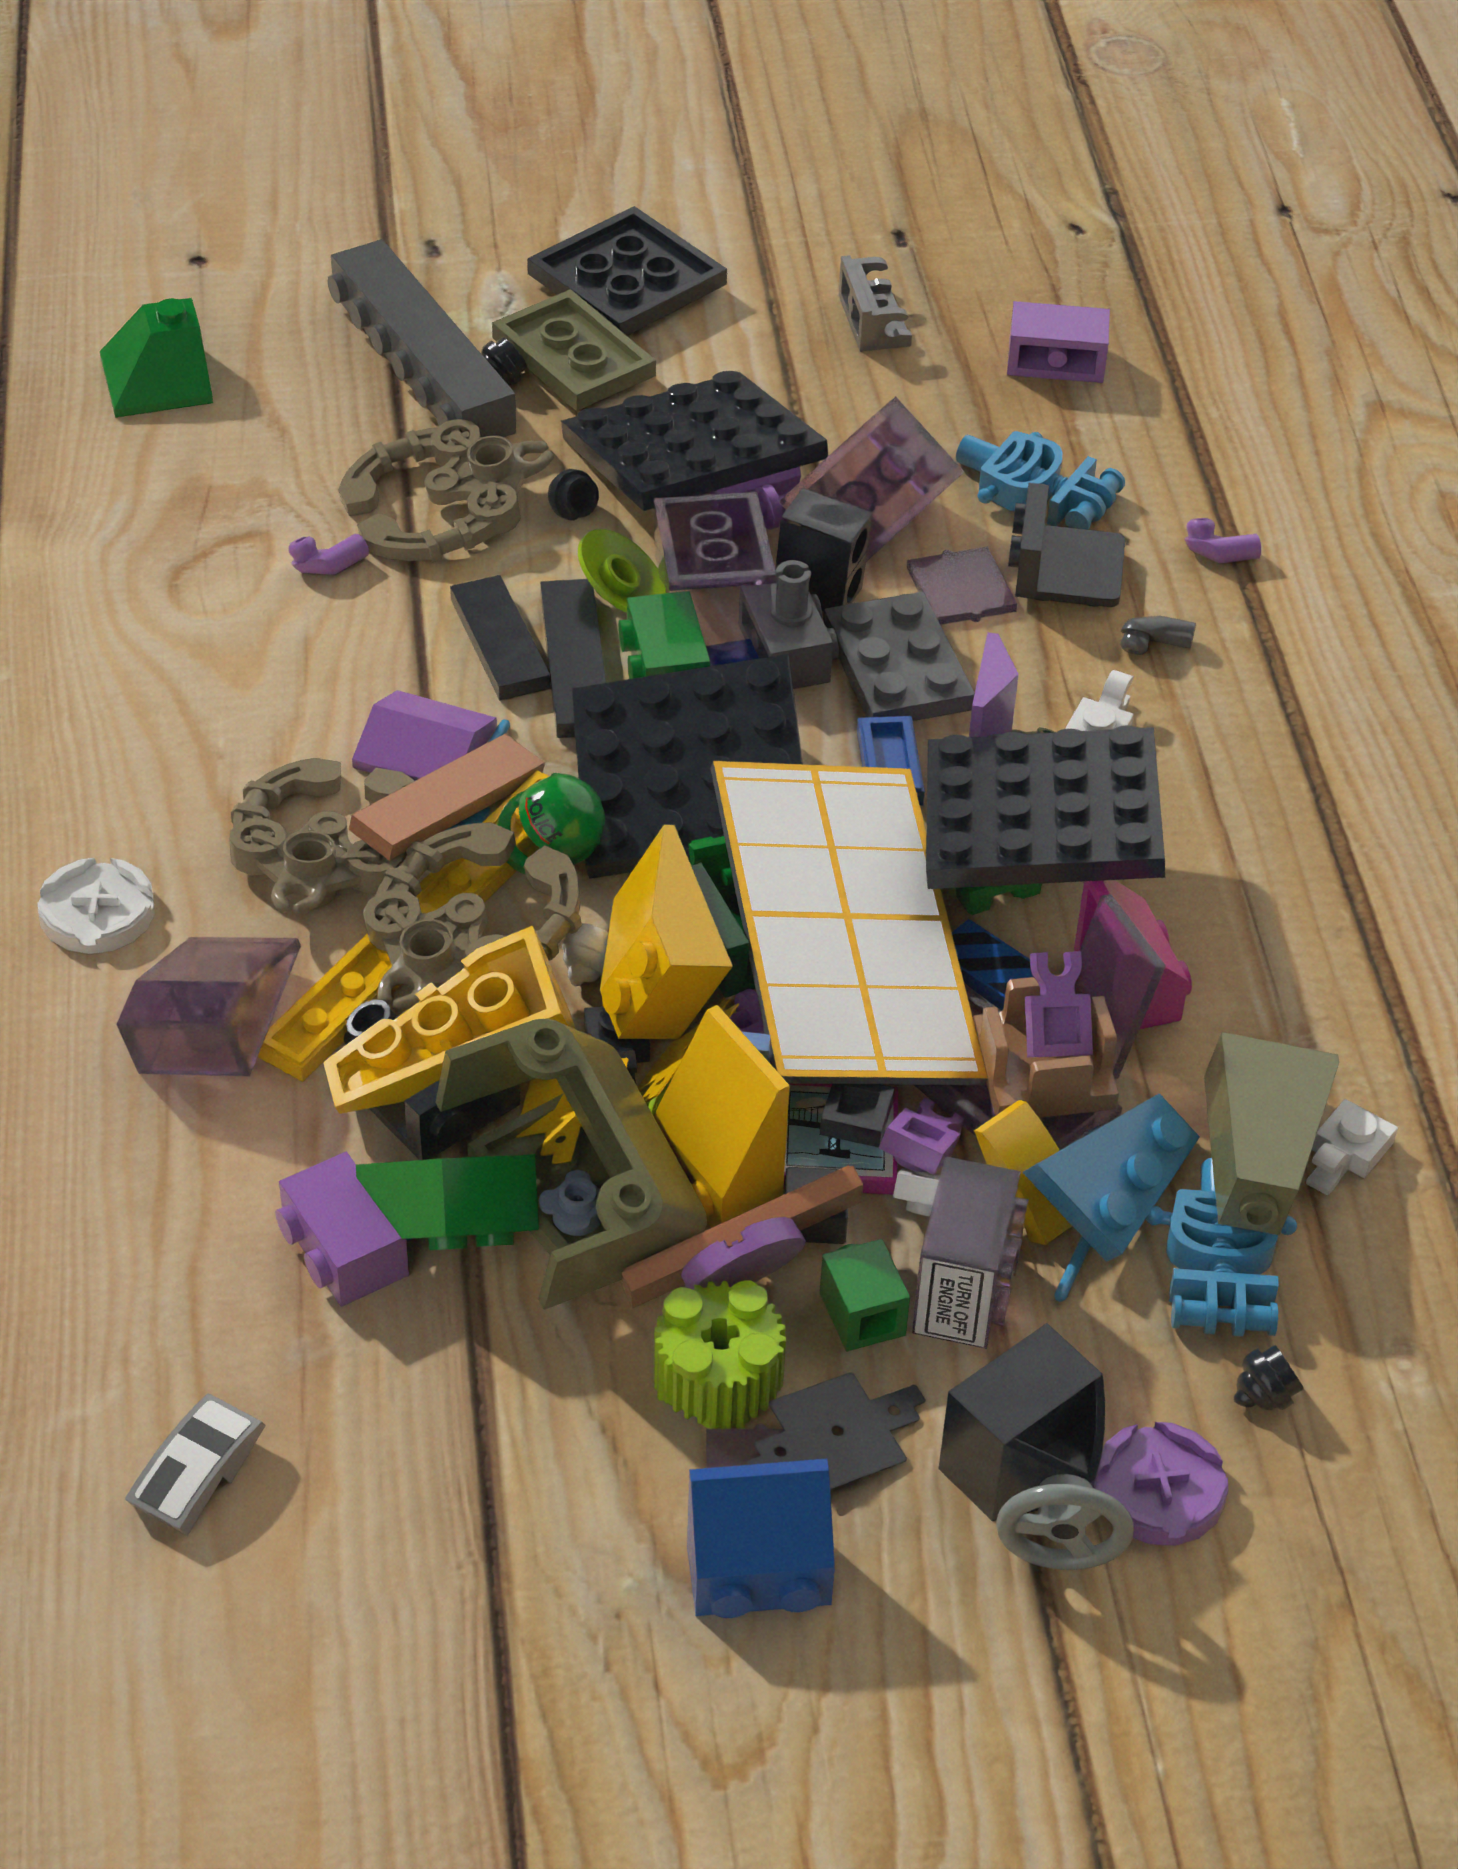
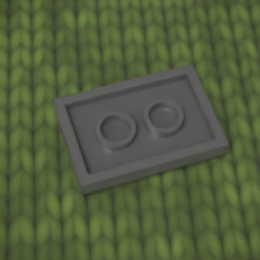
M924 591L824 609L823 622L826 628H833L839 647L838 658L866 718L912 716V720L917 721L972 710L975 692Z

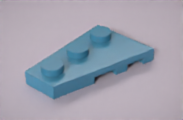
M1159 1093L1022 1173L1107 1262L1123 1254L1150 1213L1151 1208L1156 1204L1200 1136Z

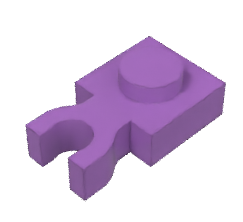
M1081 951L1063 953L1065 968L1059 976L1053 975L1048 969V952L1030 954L1031 972L1040 986V996L1025 997L1027 1058L1093 1055L1090 994H1075L1074 989L1075 982L1082 969Z
M924 1098L920 1102L917 1112L905 1108L886 1128L879 1149L893 1155L901 1166L909 1170L929 1172L935 1175L948 1158L952 1156L966 1117L957 1112L953 1114V1117L940 1116L932 1111L935 1102Z

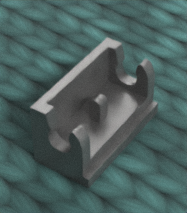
M850 255L841 256L838 296L859 351L910 347L912 335L904 323L909 317L906 310L897 306L891 291L892 285L890 280L877 278L869 281L866 277L871 271L888 269L886 260L880 257L851 259Z

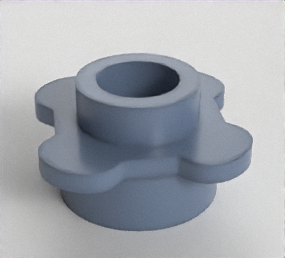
M581 1170L571 1171L566 1174L565 1181L554 1190H546L540 1195V1209L544 1213L552 1214L553 1222L560 1231L574 1236L586 1235L596 1230L601 1224L596 1210L600 1189L590 1181V1175L587 1172Z

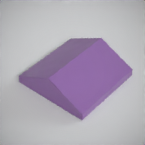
M987 633L972 704L969 737L1003 734L1012 731L1019 674L999 634Z
M397 690L373 704L353 755L352 767L370 773L375 768L400 771L416 781L486 744L497 727V718Z

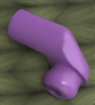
M1208 518L1191 519L1186 525L1188 537L1185 538V542L1189 549L1212 561L1228 563L1259 559L1261 556V542L1257 534L1232 537L1214 535L1215 523Z
M356 533L329 549L318 550L315 539L310 536L294 540L290 543L288 549L294 559L291 562L293 567L301 573L336 575L369 555L366 541Z

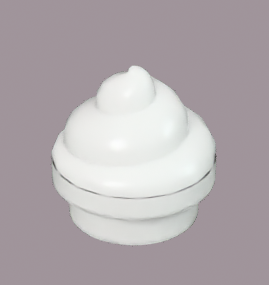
M582 923V926L576 933H568L562 944L563 960L568 969V978L572 985L576 987L581 986L584 982H594L599 976H602L609 932L597 926Z

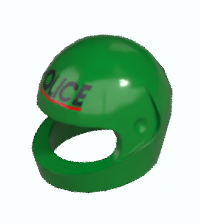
M553 773L550 777L534 783L525 791L510 799L501 811L496 825L511 831L512 815L515 809L519 807L520 821L532 842L540 849L543 846H547L568 855L573 865L587 859L599 845L604 830L605 814L600 797L590 785L570 774ZM515 845L506 863L514 870L526 875L524 864L528 857Z

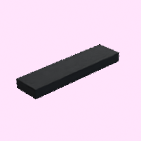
M588 579L540 581L557 738L575 737L571 688L606 683L594 588Z

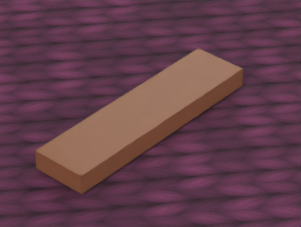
M503 734L351 815L349 831L390 861L406 852V849L413 842H422L437 833L443 832L514 793L536 770L543 773L545 762L511 737Z
M847 1165L624 1268L623 1272H621L623 1290L632 1309L685 1285L681 1277L684 1266L695 1255L716 1241L721 1242L725 1240L730 1248L733 1246L732 1242L736 1240L739 1243L744 1241L740 1233L745 1230L744 1227L778 1217H787L794 1220L797 1228L801 1231L861 1203L863 1183L854 1166L850 1167Z

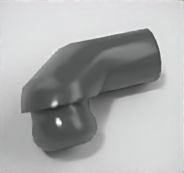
M1165 616L1131 618L1126 621L1121 629L1124 635L1120 645L1124 651L1136 655H1143L1148 651L1149 641L1191 649L1196 623Z

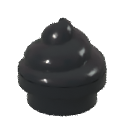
M502 337L496 343L489 341L482 347L481 354L508 386L516 384L521 380L520 373L528 368L522 355L509 340Z
M567 469L560 472L552 480L548 488V501L552 510L559 517L570 521L590 515L596 508L599 500V491L596 483L586 472L577 469Z
M1276 1345L1263 1353L1257 1348L1243 1359L1242 1366L1244 1372L1237 1378V1392L1234 1395V1402L1246 1408L1257 1405L1264 1410H1273L1275 1408L1284 1410L1294 1404L1291 1397L1302 1391L1304 1387Z

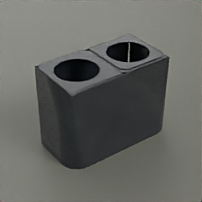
M803 488L782 515L783 518L799 523L802 527L781 520L774 579L777 578L776 569L782 562L796 560L807 564L809 571H811L809 593L818 596L822 611L824 612L825 608L851 604L862 589L872 512Z

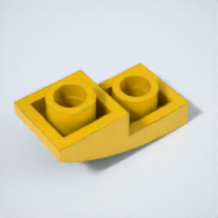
M1018 1100L974 1130L987 1166L1017 1172L1014 1201L1029 1241L1047 1245L1072 1227V1225L1022 1172L1059 1151V1148L1027 1101Z

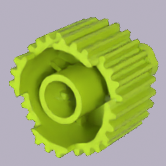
M744 1280L734 1284L732 1287H729L727 1281H723L720 1286H715L713 1281L708 1282L706 1288H702L700 1285H694V1290L686 1287L676 1288L664 1299L662 1316L657 1317V1327L654 1330V1389L657 1390L658 1401H664L666 1404L673 1405L672 1410L675 1413L683 1410L684 1418L687 1420L693 1416L697 1417V1423L710 1428L711 1434H716L718 1429H723L726 1434H730L732 1427H736L739 1431L745 1430V1424L750 1421L751 1417H758V1409L766 1411L769 1401L776 1399L777 1391H781L783 1387L786 1328L782 1324L781 1314H775L776 1306L773 1303L767 1304L768 1294L763 1287L753 1281Z

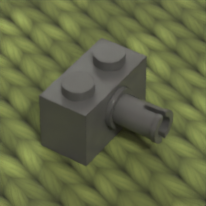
M796 560L785 561L778 565L776 579L740 585L738 625L753 658L760 659L788 654L794 689L830 683L832 660L837 659L839 655L838 641L834 629L826 628L822 620V608L818 596L809 593L811 571H809L808 565Z

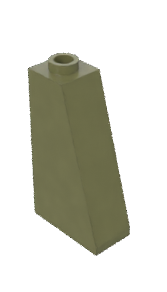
M1221 1032L1204 1075L1218 1224L1280 1235L1305 1172L1339 1065L1338 1054Z

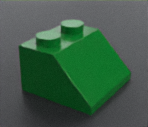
M535 1154L356 1164V1178L402 1239L428 1238L429 1250L468 1248L467 1235H475L476 1247L514 1245L513 1232L539 1230Z

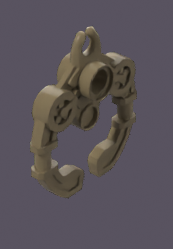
M456 419L446 421L436 428L406 432L404 438L385 445L382 442L373 444V448L361 456L348 469L338 490L341 502L349 516L369 513L377 508L379 493L375 482L383 474L393 471L392 463L412 456L416 463L425 460V458L435 457L436 463L440 468L432 470L425 477V486L429 500L437 505H447L461 500H467L469 515L464 519L462 517L454 520V529L434 536L430 529L421 533H406L400 530L394 518L383 513L375 514L357 524L359 535L366 541L370 553L394 560H431L433 563L441 560V555L463 547L467 551L494 535L505 534L514 529L521 519L517 494L524 479L545 469L554 459L552 451H548L549 447L544 441H523L511 444L509 440L501 436L481 437L479 427L472 421ZM528 453H542L534 461L523 459L524 455Z
M310 758L289 763L268 772L258 780H251L245 785L243 789V803L236 804L231 811V822L233 823V829L230 830L231 863L241 872L250 875H267L273 880L275 885L272 889L271 899L277 911L281 913L287 912L290 906L286 898L294 904L293 911L296 915L302 916L316 907L330 903L335 898L337 890L353 887L354 890L365 894H376L384 879V873L391 867L397 868L408 856L406 851L389 861L363 840L352 844L348 838L347 820L342 814L337 812L323 811L316 813L309 819L308 823L291 834H286V830L280 823L270 820V812L266 808L275 809L284 798L294 793L317 797L336 794L340 790L341 762ZM375 768L364 780L365 799L374 803L409 785L414 780L400 771Z
M492 822L458 826L437 833L422 842H413L406 849L407 858L397 868L391 867L384 873V879L376 895L368 900L363 910L369 941L379 950L387 952L392 965L378 985V1000H383L389 1005L392 1001V988L400 984H408L413 992L393 1001V1009L396 1012L408 1010L419 1002L415 995L417 992L431 982L438 988L464 969L461 962L462 959L477 948L506 937L498 934L481 937L488 919L484 901L476 894H458L451 898L444 906L429 913H421L419 900L416 896L422 891L418 879L426 870L437 873L444 865L461 858L480 866L503 865L508 861L516 845L514 832ZM543 846L526 859L524 869L526 878L532 887L539 892L551 896V902L543 909L544 919L547 922L539 931L535 930L548 961H550L559 953L558 944L566 934L576 933L582 926L581 917L579 916L580 888L577 873L568 855Z

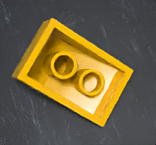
M664 825L613 899L600 992L604 1009L611 1018L618 1039H680L732 968L730 958L674 825Z
M718 1005L706 1010L654 1114L657 1124L706 1211L707 1223L711 1228L783 1195L790 1085Z

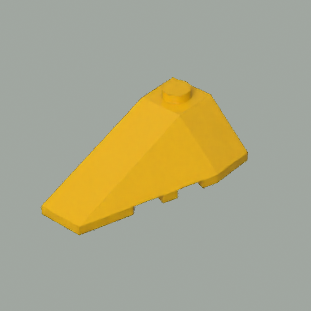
M533 925L477 948L461 960L464 969L438 988L431 982L417 992L415 995L419 1002L394 1020H379L325 1060L323 1063L334 1106L338 1113L342 1114L404 1102V1100L440 1080L445 1051L535 1019H551L576 1029L568 1005Z

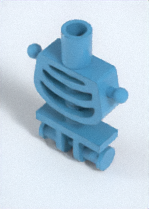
M1014 431L1000 447L967 434L961 440L956 452L957 463L981 472L977 495L981 503L987 504L993 501L1010 511H1015L1016 503L1026 504L1028 483L1049 485L1048 499L1051 496L1053 497L1049 503L1047 524L1051 526H1058L1065 518L1068 528L1088 530L1091 522L1101 519L1106 509L1110 508L1115 502L1116 493H1119L1125 487L1124 476L1113 468L1105 469L1100 475V479L1096 478L1097 459L1089 456L1069 479L1060 475L1063 455L1061 447L1054 441L1043 438L1039 432H1032L1029 435Z
M1212 1157L1208 1158L1200 1167L1201 1190L1179 1189L1176 1194L1173 1213L1163 1211L1158 1206H1153L1146 1217V1221L1151 1225L1163 1224L1170 1226L1166 1243V1254L1171 1263L1179 1268L1173 1269L1169 1289V1302H1172L1171 1326L1174 1329H1179L1180 1325L1203 1327L1204 1334H1215L1217 1322L1231 1323L1233 1336L1243 1337L1245 1330L1265 1331L1268 1336H1275L1278 1326V1304L1275 1303L1279 1287L1278 1276L1260 1274L1267 1271L1272 1263L1278 1235L1218 1224ZM1287 1216L1281 1233L1291 1235L1297 1229V1222L1293 1217ZM1218 1306H1230L1231 1309L1218 1308Z

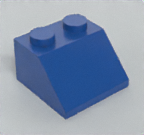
M827 1459L689 1470L687 1551L695 1616L716 1615L721 1618H736L754 1611L784 1609L789 1612L798 1613L812 1610L817 1606L832 1605L835 1560L830 1476Z

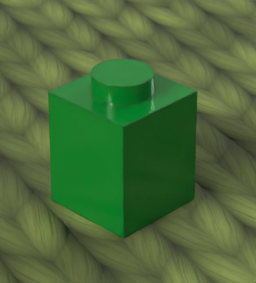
M883 1239L863 1244H847L835 1251L822 1254L819 1293L846 1352L906 1336L910 1295Z

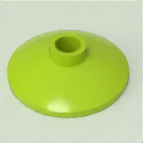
M594 529L588 532L579 542L578 559L586 578L603 599L621 611L627 613L628 597L666 593L664 580L655 563L637 544L627 537L607 529Z

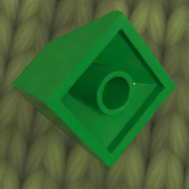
M169 298L157 303L143 304L99 351L115 418L213 403L201 329L192 298Z

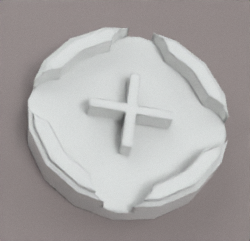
M87 858L65 865L47 878L40 889L41 898L37 903L41 928L50 941L69 951L93 954L119 949L133 943L149 928L155 914L151 882L141 869L120 859L110 858L111 864H96L95 858Z

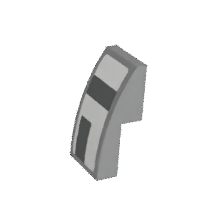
M209 1393L206 1394L165 1439L137 1478L125 1500L134 1507L188 1536L221 1479L232 1483L266 1425Z

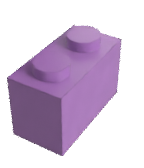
M1013 301L1007 375L1103 383L1109 344L1110 309Z
M347 1151L279 1181L282 1208L275 1211L278 1226L290 1245L298 1242L305 1252V1264L318 1288L327 1286L341 1307L409 1276L406 1239L400 1237L356 1178V1164Z

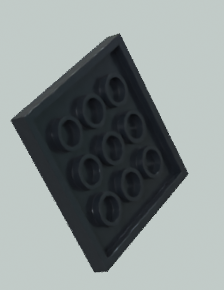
M722 371L715 374L711 380L696 384H675L669 387L667 392L653 396H631L626 398L623 404L605 409L587 408L580 411L576 417L561 420L563 439L643 511L829 459L827 439L741 372Z
M788 654L571 688L578 778L594 789L600 797L605 814L604 830L600 843L593 853L585 859L589 879L631 873L664 825L675 826L681 843L686 848H689L688 844L693 840L724 836L710 769L713 761L803 765L792 672Z
M1125 725L1111 730L1080 731L1078 729H1062L1056 733L1023 734L1021 732H1006L999 736L967 737L964 735H950L943 739H928L927 888L942 889L1166 878L1154 727L1138 728Z

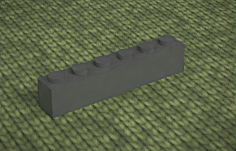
M383 239L331 254L332 275L328 276L327 282L333 300L337 304L341 303L349 312L355 327L364 330L371 339L375 351L379 355L383 354L388 359L400 381L405 380L414 391L419 404L423 408L427 407L437 418L438 425L446 421L462 419L472 421L477 425L481 437H507L516 433L515 392Z

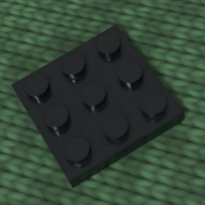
M635 206L527 258L528 275L556 295L571 289L626 336L727 285V268Z

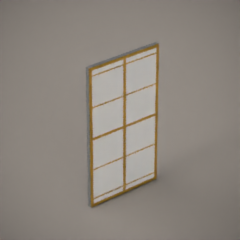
M713 761L710 769L743 930L749 941V959L765 1034L770 1035V1062L787 1083L984 1085L988 1077L941 889L927 888V833L911 769Z

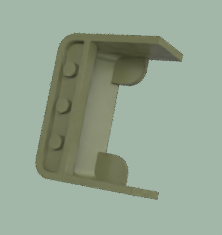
M535 1019L446 1050L436 1104L440 1112L535 1078L542 1080L556 1078L606 1169L610 1179L601 1187L596 1202L598 1217L606 1231L551 1251L538 1299L545 1310L622 1280L621 1272H623L624 1268L704 1232L707 1216L700 1199L615 1048L605 1041L555 1020Z

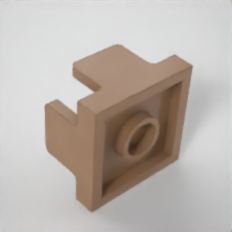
M1034 977L1012 979L1007 982L1004 1008L1001 1012L998 1013L997 1007H986L983 1009V1014L973 1016L988 1077L986 1084L995 1116L1018 1100L1027 1101L1039 1118L1117 1109L1119 1091L1112 1070L1117 1036L1104 996H1093L1090 998L1093 1055L1027 1058L1025 997L1040 996V986Z

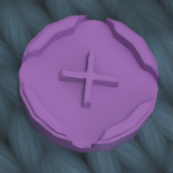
M787 1217L767 1219L744 1227L745 1230L740 1232L744 1241L739 1243L736 1240L732 1242L733 1246L730 1248L725 1240L721 1242L716 1241L709 1245L684 1266L681 1277L685 1287L693 1290L694 1285L706 1288L708 1282L713 1281L715 1286H720L723 1281H727L729 1287L744 1280L755 1283L791 1261L804 1248L806 1241L794 1220Z
M1155 1422L1154 1428L1144 1427L1138 1429V1424L1123 1428L1109 1439L1102 1449L1097 1482L1094 1488L1117 1499L1128 1510L1134 1525L1133 1538L1147 1544L1173 1546L1199 1539L1216 1525L1225 1506L1229 1491L1228 1477L1226 1478V1474L1222 1469L1223 1461L1216 1448L1197 1432L1167 1422Z

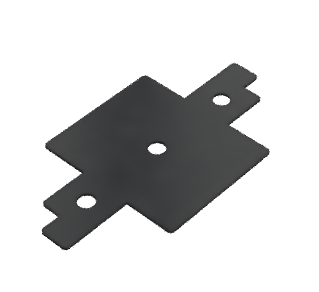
M850 1372L769 1401V1406L784 1432L756 1441L754 1447L760 1456L748 1460L747 1465L827 1459L830 1490L906 1462L907 1457L890 1431L919 1421L920 1417L914 1407L925 1403L926 1399L916 1385H911L870 1400L855 1375ZM895 1406L900 1410V1413L898 1415H891L888 1412V1408ZM836 1426L843 1429V1434L836 1436L832 1433L831 1429ZM778 1447L784 1448L786 1455L779 1457L774 1453V1450Z

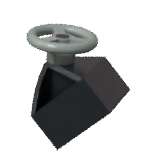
M1048 1323L948 1391L938 1469L991 1521H996L998 1536L1011 1553L1026 1562L1041 1567L1059 1570H1078L1100 1566L1114 1560L1128 1548L1132 1541L1134 1525L1128 1510L1117 1499L1094 1489L1098 1477L1105 1433L1103 1374ZM1038 1511V1514H1027L1030 1512ZM1103 1515L1111 1522L1113 1532L1105 1541L1093 1545L1085 1535L1086 1526ZM1022 1534L1047 1536L1055 1542L1063 1543L1068 1550L1049 1548L1036 1544L1025 1538Z

